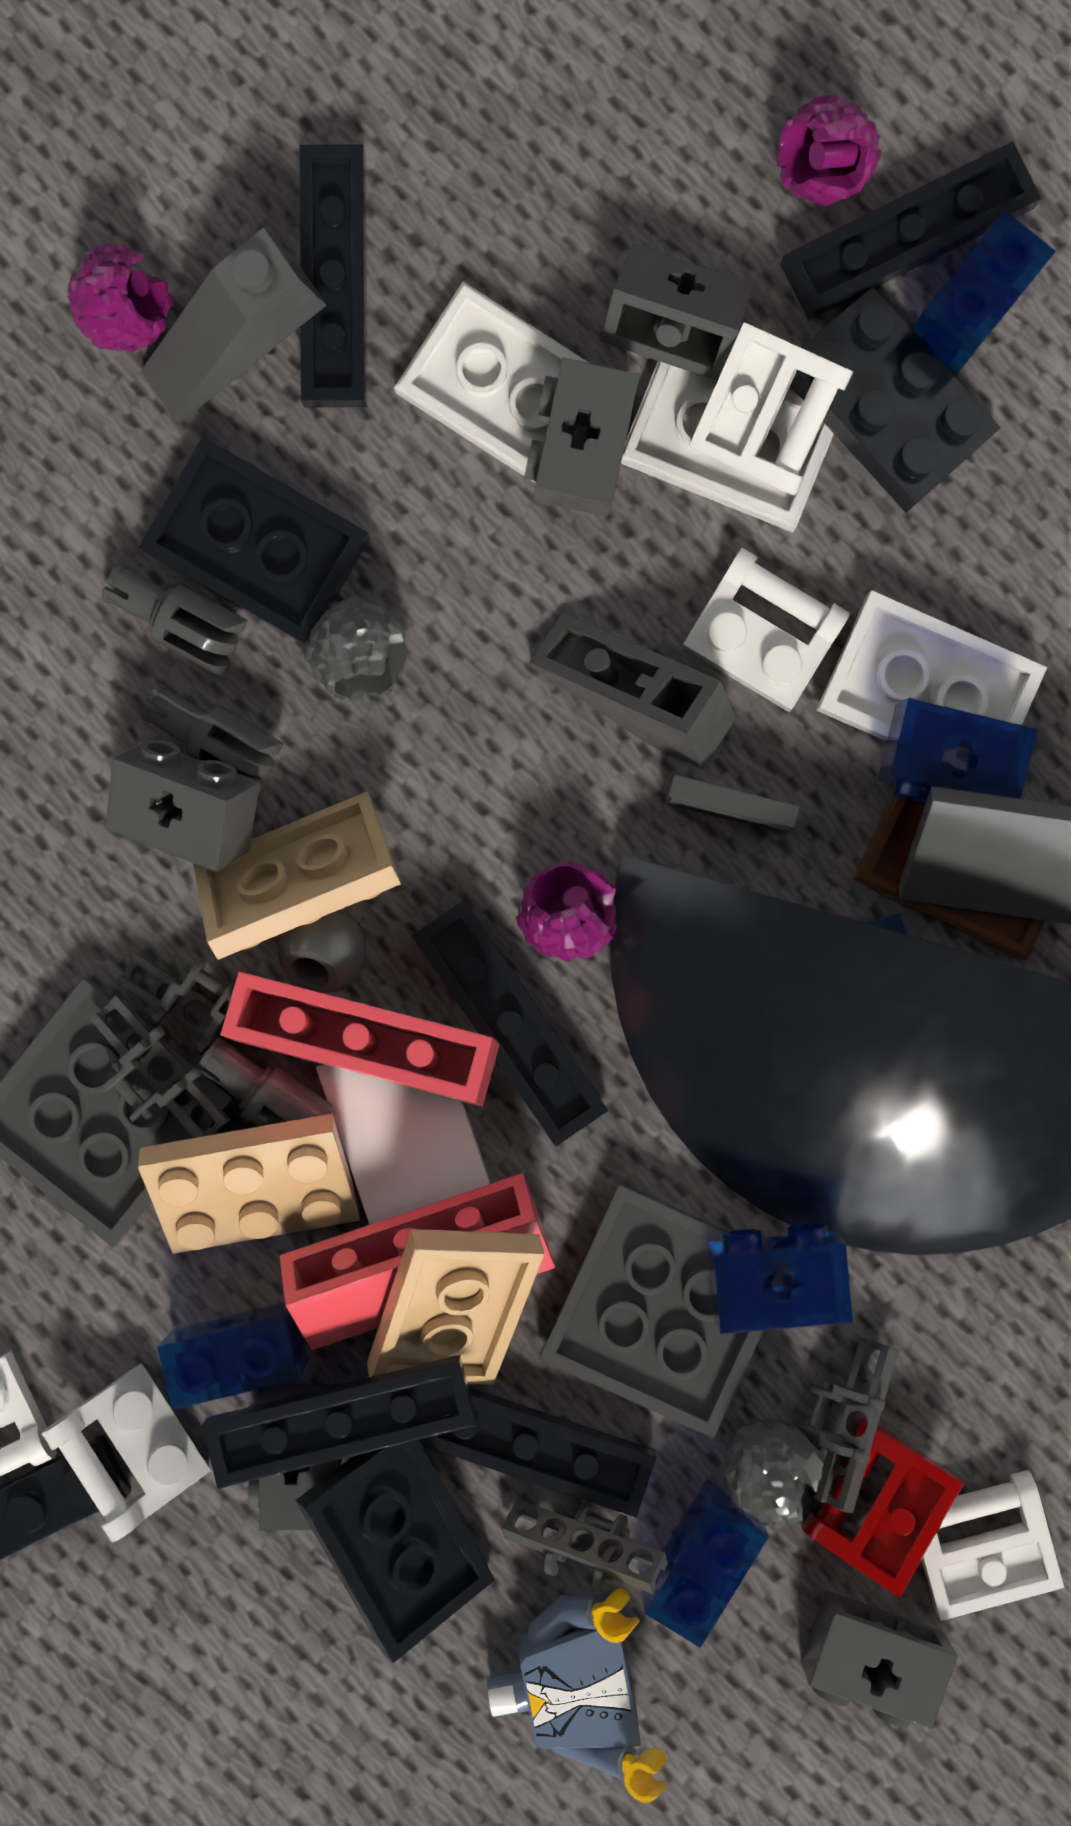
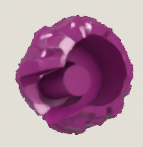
M836 95L815 97L810 103L797 109L798 113L786 121L781 129L777 166L781 167L780 178L783 185L789 188L794 195L806 198L819 205L831 206L841 199H847L849 196L857 194L862 190L864 184L869 182L881 158L882 151L878 148L881 136L877 133L874 121L868 120L867 114L862 111L860 105L850 103L846 97L841 98Z
M104 244L93 248L89 254L83 256L82 263L78 266L76 273L71 274L67 291L69 295L67 297L71 303L69 308L73 314L72 317L78 329H81L82 334L86 338L91 339L96 347L132 353L138 348H144L159 339L160 333L165 331L167 325L165 320L169 308L174 306L172 295L168 293V285L165 280L159 277H152L149 274L145 275L140 270L130 271L132 265L143 260L144 257L141 252L131 250L126 244Z
M557 861L556 866L535 873L530 878L529 884L523 889V900L518 910L519 914L516 916L518 927L524 934L525 941L531 944L538 952L544 953L547 956L559 957L567 962L572 961L575 957L584 959L593 957L595 953L603 949L605 944L611 941L616 931V908L613 902L616 889L606 879L605 875L596 868L590 870L588 867L576 862L572 865L570 861Z

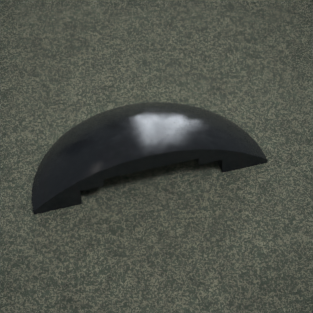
M621 854L614 886L616 891L613 902L616 908L617 927L610 941L612 984L623 1033L631 1057L645 1087L671 1129L697 1160L729 1189L763 1212L801 1231L838 1244L885 1253L932 1255L980 1250L1001 1246L1039 1234L1071 1219V981Z

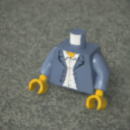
M621 1587L614 1589L606 1599L600 1595L562 1594L530 1623L527 1633L520 1635L519 1660L521 1670L487 1677V1691L492 1716L496 1718L529 1711L536 1746L542 1749H552L554 1753L625 1781V1786L634 1799L642 1803H649L655 1800L667 1788V1784L664 1781L653 1778L649 1773H658L667 1764L664 1752L659 1748H649L639 1757L634 1748L635 1746H641V1739L623 1641L639 1623V1618L636 1616L632 1618L625 1617L619 1612L631 1599L630 1594L625 1588Z

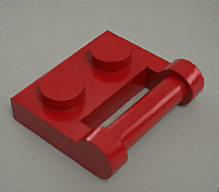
M863 1417L854 1433L856 1437H860L866 1432L868 1426L866 1417ZM878 1424L870 1451L871 1457L869 1464L866 1465L860 1489L880 1454L896 1465L855 1538L845 1532L840 1526L848 1512L840 1511L836 1507L824 1502L818 1512L810 1511L802 1526V1530L814 1541L900 1598L966 1481ZM848 1457L844 1464L846 1467H848L850 1457ZM844 1475L838 1476L833 1484V1492L837 1499H839L845 1478Z

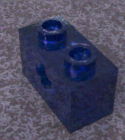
M1005 210L926 307L912 330L951 372L957 375L1056 251Z
M907 698L895 705L877 780L895 784L893 795L919 802L927 801L931 786L1021 799L1038 729ZM957 748V759L966 762V769L952 774V764L943 761V753Z
M821 1223L792 1225L787 1227L788 1235L763 1238L761 1230L736 1229L722 1233L723 1241L707 1242L714 1320L720 1334L852 1323L846 1242L835 1231L827 1232V1226ZM783 1262L792 1274L784 1275L782 1277V1286L773 1288L767 1277L774 1275L776 1263Z
M285 1302L172 1329L157 1346L172 1410L298 1380L309 1362L303 1335L288 1311Z
M706 1479L662 1550L666 1554L668 1564L665 1570H660L655 1581L657 1587L654 1594L641 1590L645 1614L701 1648L768 1540L769 1535L765 1525H761L754 1519H747L738 1511L737 1507L732 1503V1498L726 1495L724 1489Z

